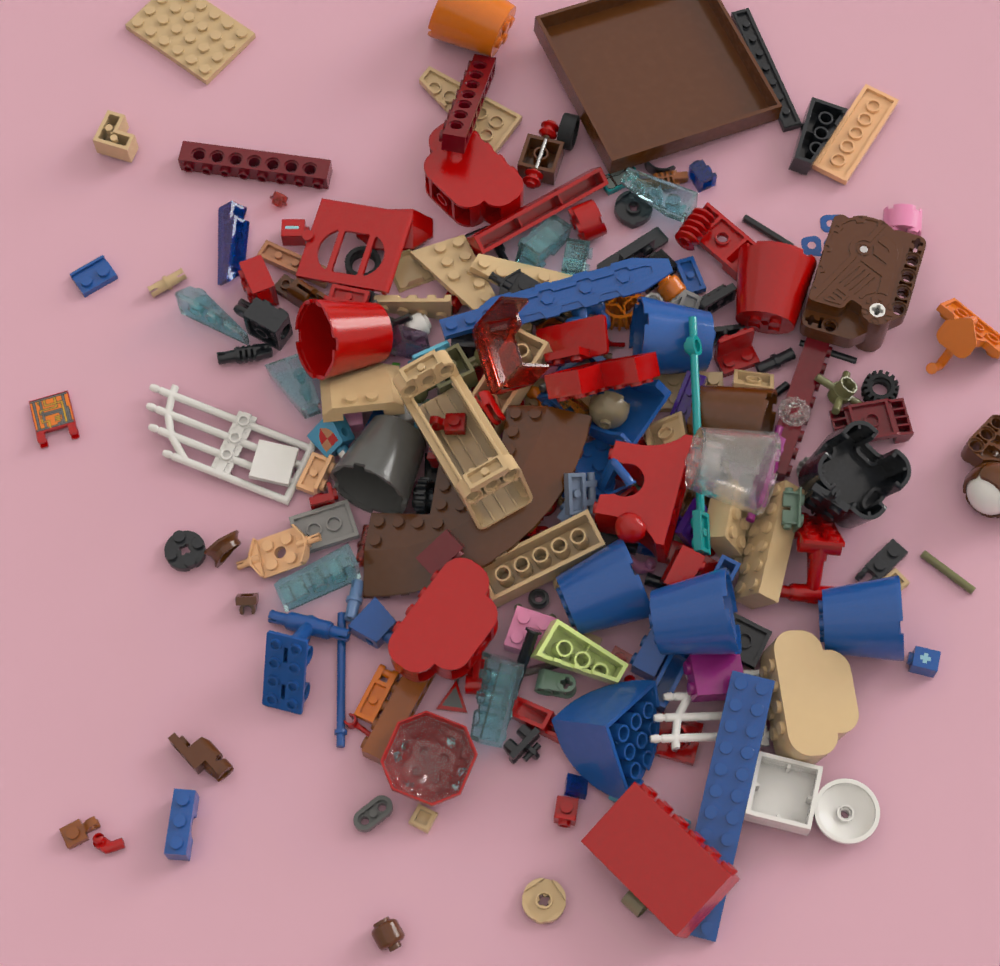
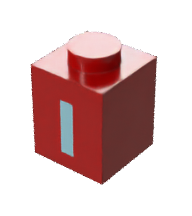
M282 219L281 239L283 246H306L302 233L305 230H310V227H306L305 219Z

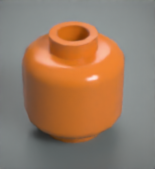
M669 275L658 282L657 292L665 302H670L685 290L686 286L677 275Z

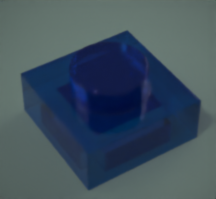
M567 773L564 795L585 800L588 780L583 776Z

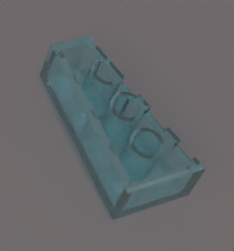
M349 543L295 573L279 579L274 584V587L285 613L352 584L351 581L354 579L361 580L359 564Z
M483 651L482 659L485 660L484 669H480L479 673L482 684L480 691L476 693L478 709L473 714L470 737L480 744L502 748L503 742L507 737L508 724L512 718L514 702L518 696L520 680L524 674V664L505 656Z

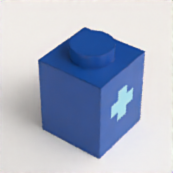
M915 646L914 650L909 652L907 656L908 672L934 678L938 671L941 652Z

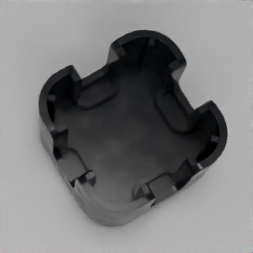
M854 421L828 435L803 465L798 475L799 486L805 492L815 482L829 491H832L834 488H838L837 491L840 490L839 498L851 505L848 512L836 522L837 525L843 528H854L880 517L887 509L882 501L887 496L902 490L911 477L910 462L900 450L894 449L882 455L868 444V442L874 440L879 431L866 421Z

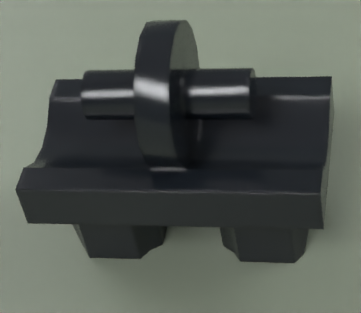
M523 724L516 732L523 739L518 745L511 738L505 742L503 749L509 755L511 763L515 764L521 757L526 762L531 757L535 760L540 758L537 751L541 748V745L536 742L540 738V730L536 727L532 729Z

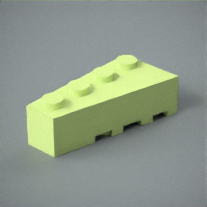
M559 619L550 622L530 658L608 684L619 683L629 665Z

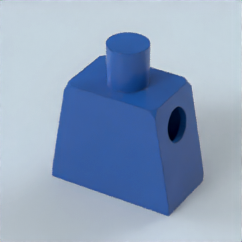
M374 597L348 625V628L351 629L350 633L378 649L384 642L389 643V639L393 634L392 629L397 622L379 600Z

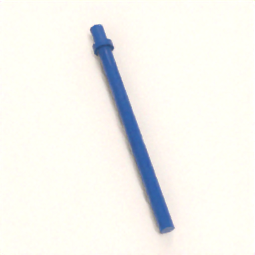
M345 612L338 613V627L346 628ZM337 639V729L334 730V735H336V747L344 748L345 735H347L344 723L346 642Z

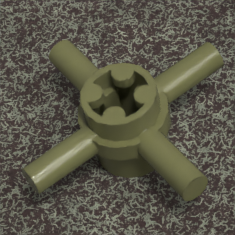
M844 371L841 379L834 383L819 373L814 379L829 389L827 397L833 404L832 413L834 415L840 413L843 404L848 402L851 404L862 403L861 400L853 396L857 391V384L850 378L851 374L849 371Z

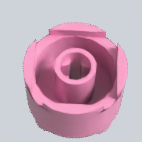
M894 204L891 209H888V207L884 208L883 221L894 231L900 230L921 236V209L918 211L916 206L911 204Z

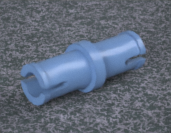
M360 579L351 581L350 593L346 597L347 607L344 620L352 622L356 618L359 606L363 602L361 598L363 581Z

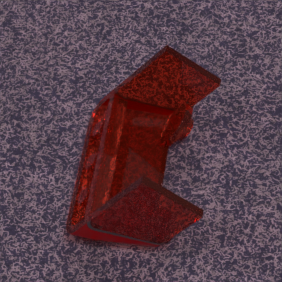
M500 296L473 328V339L491 394L502 395L531 386L550 368L549 364L523 363L515 334L522 325L519 312L529 302L528 298Z

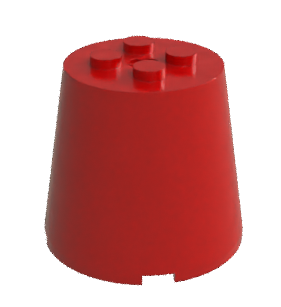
M757 241L756 245L750 246L749 243L742 245L738 252L736 321L741 325H745L747 329L754 327L756 332L765 334H786L792 332L816 270L817 261L812 254L808 256L804 254V249L776 241Z
M309 299L299 308L295 323V330L299 332V341H296V348L301 364L311 378L319 380L328 379L381 363L389 357L393 344L392 325L388 313L380 304Z

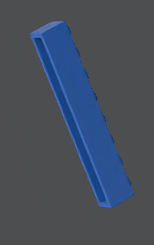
M722 554L714 571L727 568L733 581L741 563ZM669 655L655 680L660 707H656L658 712L664 713L669 701L663 700V694L675 692L684 675L683 664L689 655Z

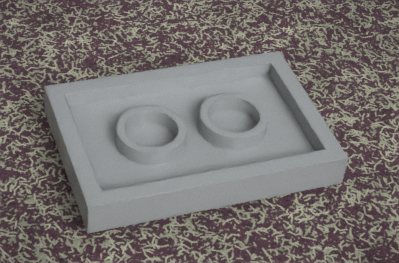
M348 499L289 517L290 524L296 525L306 536H311L318 532L321 534L322 541L311 544L310 553L360 538Z

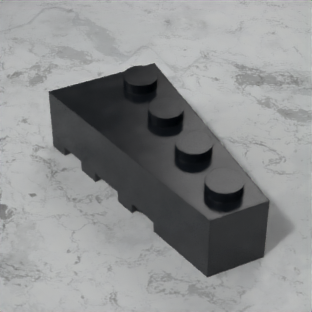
M812 97L805 112L789 170L803 175L808 174L819 154L844 118L848 110L847 108Z

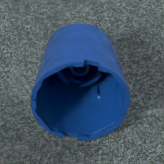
M639 296L637 298L639 304H635L633 308L629 333V348H633V355L656 351L660 375L686 373L687 370L691 371L690 356L684 350V342L689 337V317L695 316L697 317V336L702 344V353L698 356L699 372L706 371L712 360L713 344L716 337L712 313Z
M618 539L556 576L559 584L556 591L572 627L576 626L578 632L582 635L649 618L648 615L651 614L649 598L639 574L635 575L631 566L633 560L623 540Z
M721 568L651 590L649 623L651 627L653 626L654 643L657 644L661 655L741 654L740 625H735L734 613H737L738 610L732 580L727 568Z
M899 576L822 589V600H818L820 642L825 643V650H833L847 656L904 661V633H901L900 621H903Z

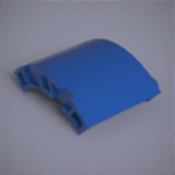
M603 356L588 358L590 362L606 360ZM565 363L564 366H559L555 372L571 368L578 363ZM653 379V382L644 383L640 386H625L622 389L614 390L612 388L607 390L623 395L624 401L630 403L628 417L620 427L614 429H602L591 421L588 436L613 446L615 441L637 444L672 392L659 379ZM547 390L540 392L537 396L542 406L575 412L567 400L557 402V398L548 399Z

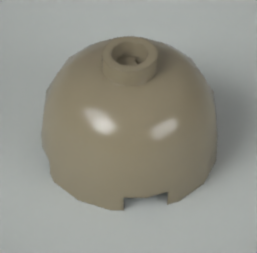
M604 391V394L592 395L589 403V416H592V422L602 429L620 427L626 421L630 410V403L624 401V396L612 391Z

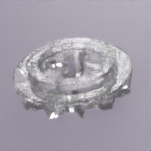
M789 396L782 400L778 407L780 419L790 426L803 425L808 421L811 414L810 406L806 403V399L802 400L799 396ZM799 406L798 413L794 412L790 414L791 407L796 408Z

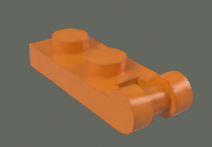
M380 664L354 715L372 724L375 718L378 717L384 701L388 698L400 674L395 670L390 671L386 666ZM381 678H387V683L381 681Z

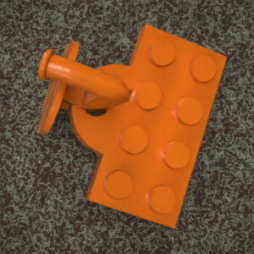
M956 298L940 303L936 310L946 321L938 329L936 337L946 350L936 363L931 362L927 364L926 371L929 374H935L937 371L942 370L953 355L958 358L968 357L976 347L984 348L986 354L991 358H1000V334Z

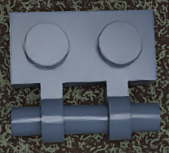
M586 472L564 473L565 515H577L587 510V506L590 514H593L594 502H598L595 487H597L595 472H587V481Z

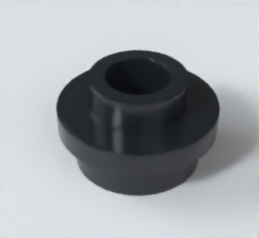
M543 589L531 591L528 597L529 604L535 609L545 608L549 603L548 593ZM541 597L543 600L536 602L535 598Z

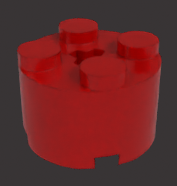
M587 200L567 210L571 218L570 223L573 230L577 229L579 233L577 236L581 245L607 234L605 223H602L601 220L602 215L594 200Z

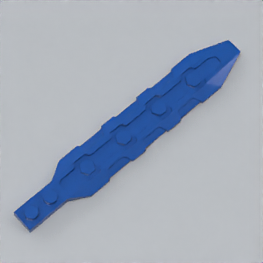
M629 258L593 271L579 272L571 277L554 282L547 281L529 289L491 297L478 309L440 319L439 323L445 340L483 329L504 332L513 329L515 326L521 327L522 324L544 318L550 319L560 316L561 313L582 307L589 308L614 298H624L642 293L672 274L673 269L669 258ZM512 315L511 318L475 326L481 317L482 319Z

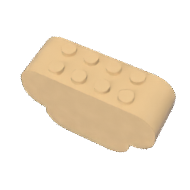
M804 630L785 631L768 646L760 660V677L775 681L767 715L771 727L769 737L773 741L776 755L815 765L835 748L837 741L852 730L858 722L859 711L851 667L842 654L833 650H823L820 641L812 633Z

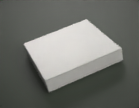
M259 439L249 478L289 487L299 448Z

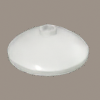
M843 778L827 783L819 791L814 818L819 829L829 839L841 844H856L870 837L877 828L880 819V807L876 796L866 785L857 780ZM841 812H846L848 818H843Z

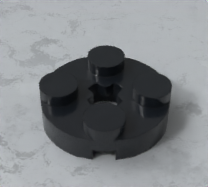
M632 190L620 194L616 199L614 208L616 218L631 229L647 223L653 211L650 197L644 192L638 191L636 193L632 192ZM630 206H637V211H631Z
M178 530L173 533V536L165 544V558L175 570L182 572L190 571L194 567H199L206 558L204 540L195 532ZM188 547L190 553L182 555L181 549Z

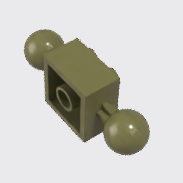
M459 343L445 349L469 389L477 386L479 383L474 368L480 366L488 369L499 352L495 345L483 343L476 348L474 356L468 359ZM448 377L414 397L415 401L422 403L426 400L428 391L436 388L439 395L453 387L451 379Z

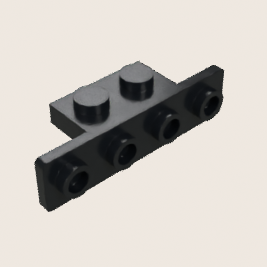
M656 227L597 264V269L629 258H644L668 243V238L659 227Z

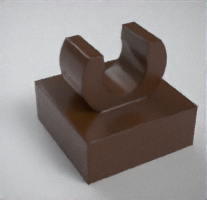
M259 593L237 594L235 601L236 606H240L239 611L241 615L244 614L245 606L251 608L252 614L256 612Z

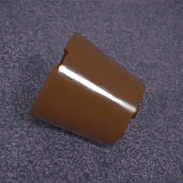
M701 385L702 450L758 469L766 441L773 434L776 418L773 404H777V390ZM691 403V413L688 417L686 427L688 428V435L693 436V415Z

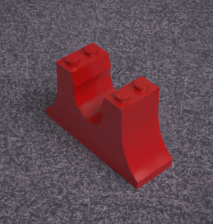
M685 434L675 441L661 445H639L615 441L614 447L609 450L608 459H617L633 480L636 481L635 484L642 488L636 494L626 497L616 494H600L598 502L595 501L593 505L595 523H597L599 532L616 535L615 523L620 515L626 512L639 515L644 523L647 524L645 532L647 535L638 542L647 547L655 555L658 562L666 564L694 462L693 436ZM617 474L615 479L623 482V480Z

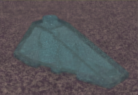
M627 167L620 180V184L664 216L682 223L687 220L692 210L697 207L698 192Z
M188 286L175 293L181 314L246 345L249 344L247 333L203 289Z

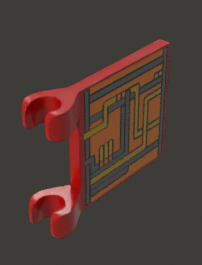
M68 390L29 401L37 441L41 448L49 446L46 433L68 427L72 439L80 437Z

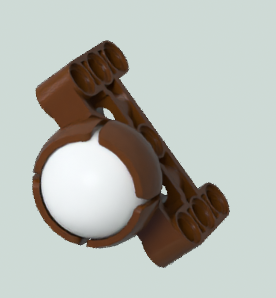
M992 415L969 438L961 451L962 459L974 467L965 477L963 493L966 494L967 502L975 511L988 518H1000V415Z

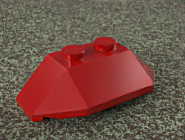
M390 209L414 215L403 250H414L428 239L433 238L432 218L414 209ZM356 234L357 239L367 245L369 236ZM379 239L375 240L374 250H384V246Z

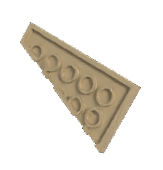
M429 66L419 78V83L448 113L452 107L453 99L456 98L457 89L460 88V82ZM486 97L473 130L477 131L481 139L485 143L488 142L493 150L498 153L521 123L522 116Z
M465 235L410 252L412 259L417 260L424 270H428L434 275L436 281L453 296H457L460 302L471 310L478 309L491 297L496 296L487 280L469 271L476 256Z
M480 253L469 270L497 286V283L488 279L492 271L505 278L514 271L521 269V272L540 283L554 282L573 276ZM571 311L563 313L567 316L566 320L573 317Z

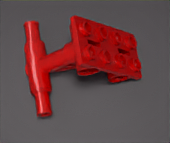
M801 512L804 515L803 526L795 532L794 539H797V552L807 553L806 584L791 583L789 586L782 585L780 598H788L791 602L817 604L818 600H822V589L833 587L821 585L824 561H827V555L840 556L842 547H845V541L833 522L825 521L820 514L818 516H811L808 513Z

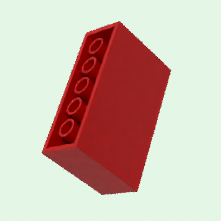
M634 782L581 842L676 937L687 938L740 880L736 875L738 870L729 862L722 861L720 859L722 855L714 847L705 845V838L697 831L689 829L688 826L690 824L682 816L673 814V807L665 800L662 801L660 798H657L658 793L652 787L647 786L645 783L640 785Z

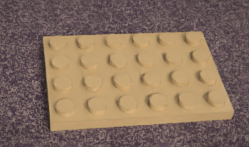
M151 0L125 24L128 31L206 85L256 38L253 31L207 0Z

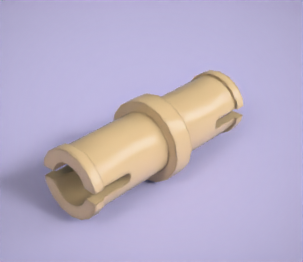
M182 268L167 277L164 275L160 281L147 287L150 292L157 288L156 291L151 293L153 298L168 289H173V286L187 279L185 274L177 277L184 273Z

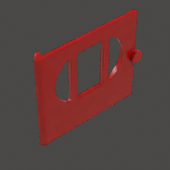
M322 198L311 230H305L302 233V237L307 243L295 276L381 292L382 295L389 294L414 215L408 212ZM338 232L327 268L324 269L318 259L320 246L327 237ZM347 232L369 236L357 275L333 271L345 233ZM379 239L384 246V258L375 271L364 276L375 240Z

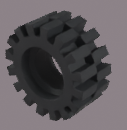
M876 370L872 372V375L869 373L861 387V397L864 396L863 401L885 398L896 399L899 391L898 380H894L895 376L893 374L888 376L890 373L888 371L883 374V370H879L878 374ZM876 384L883 385L887 388V393L885 395L876 394L872 387Z

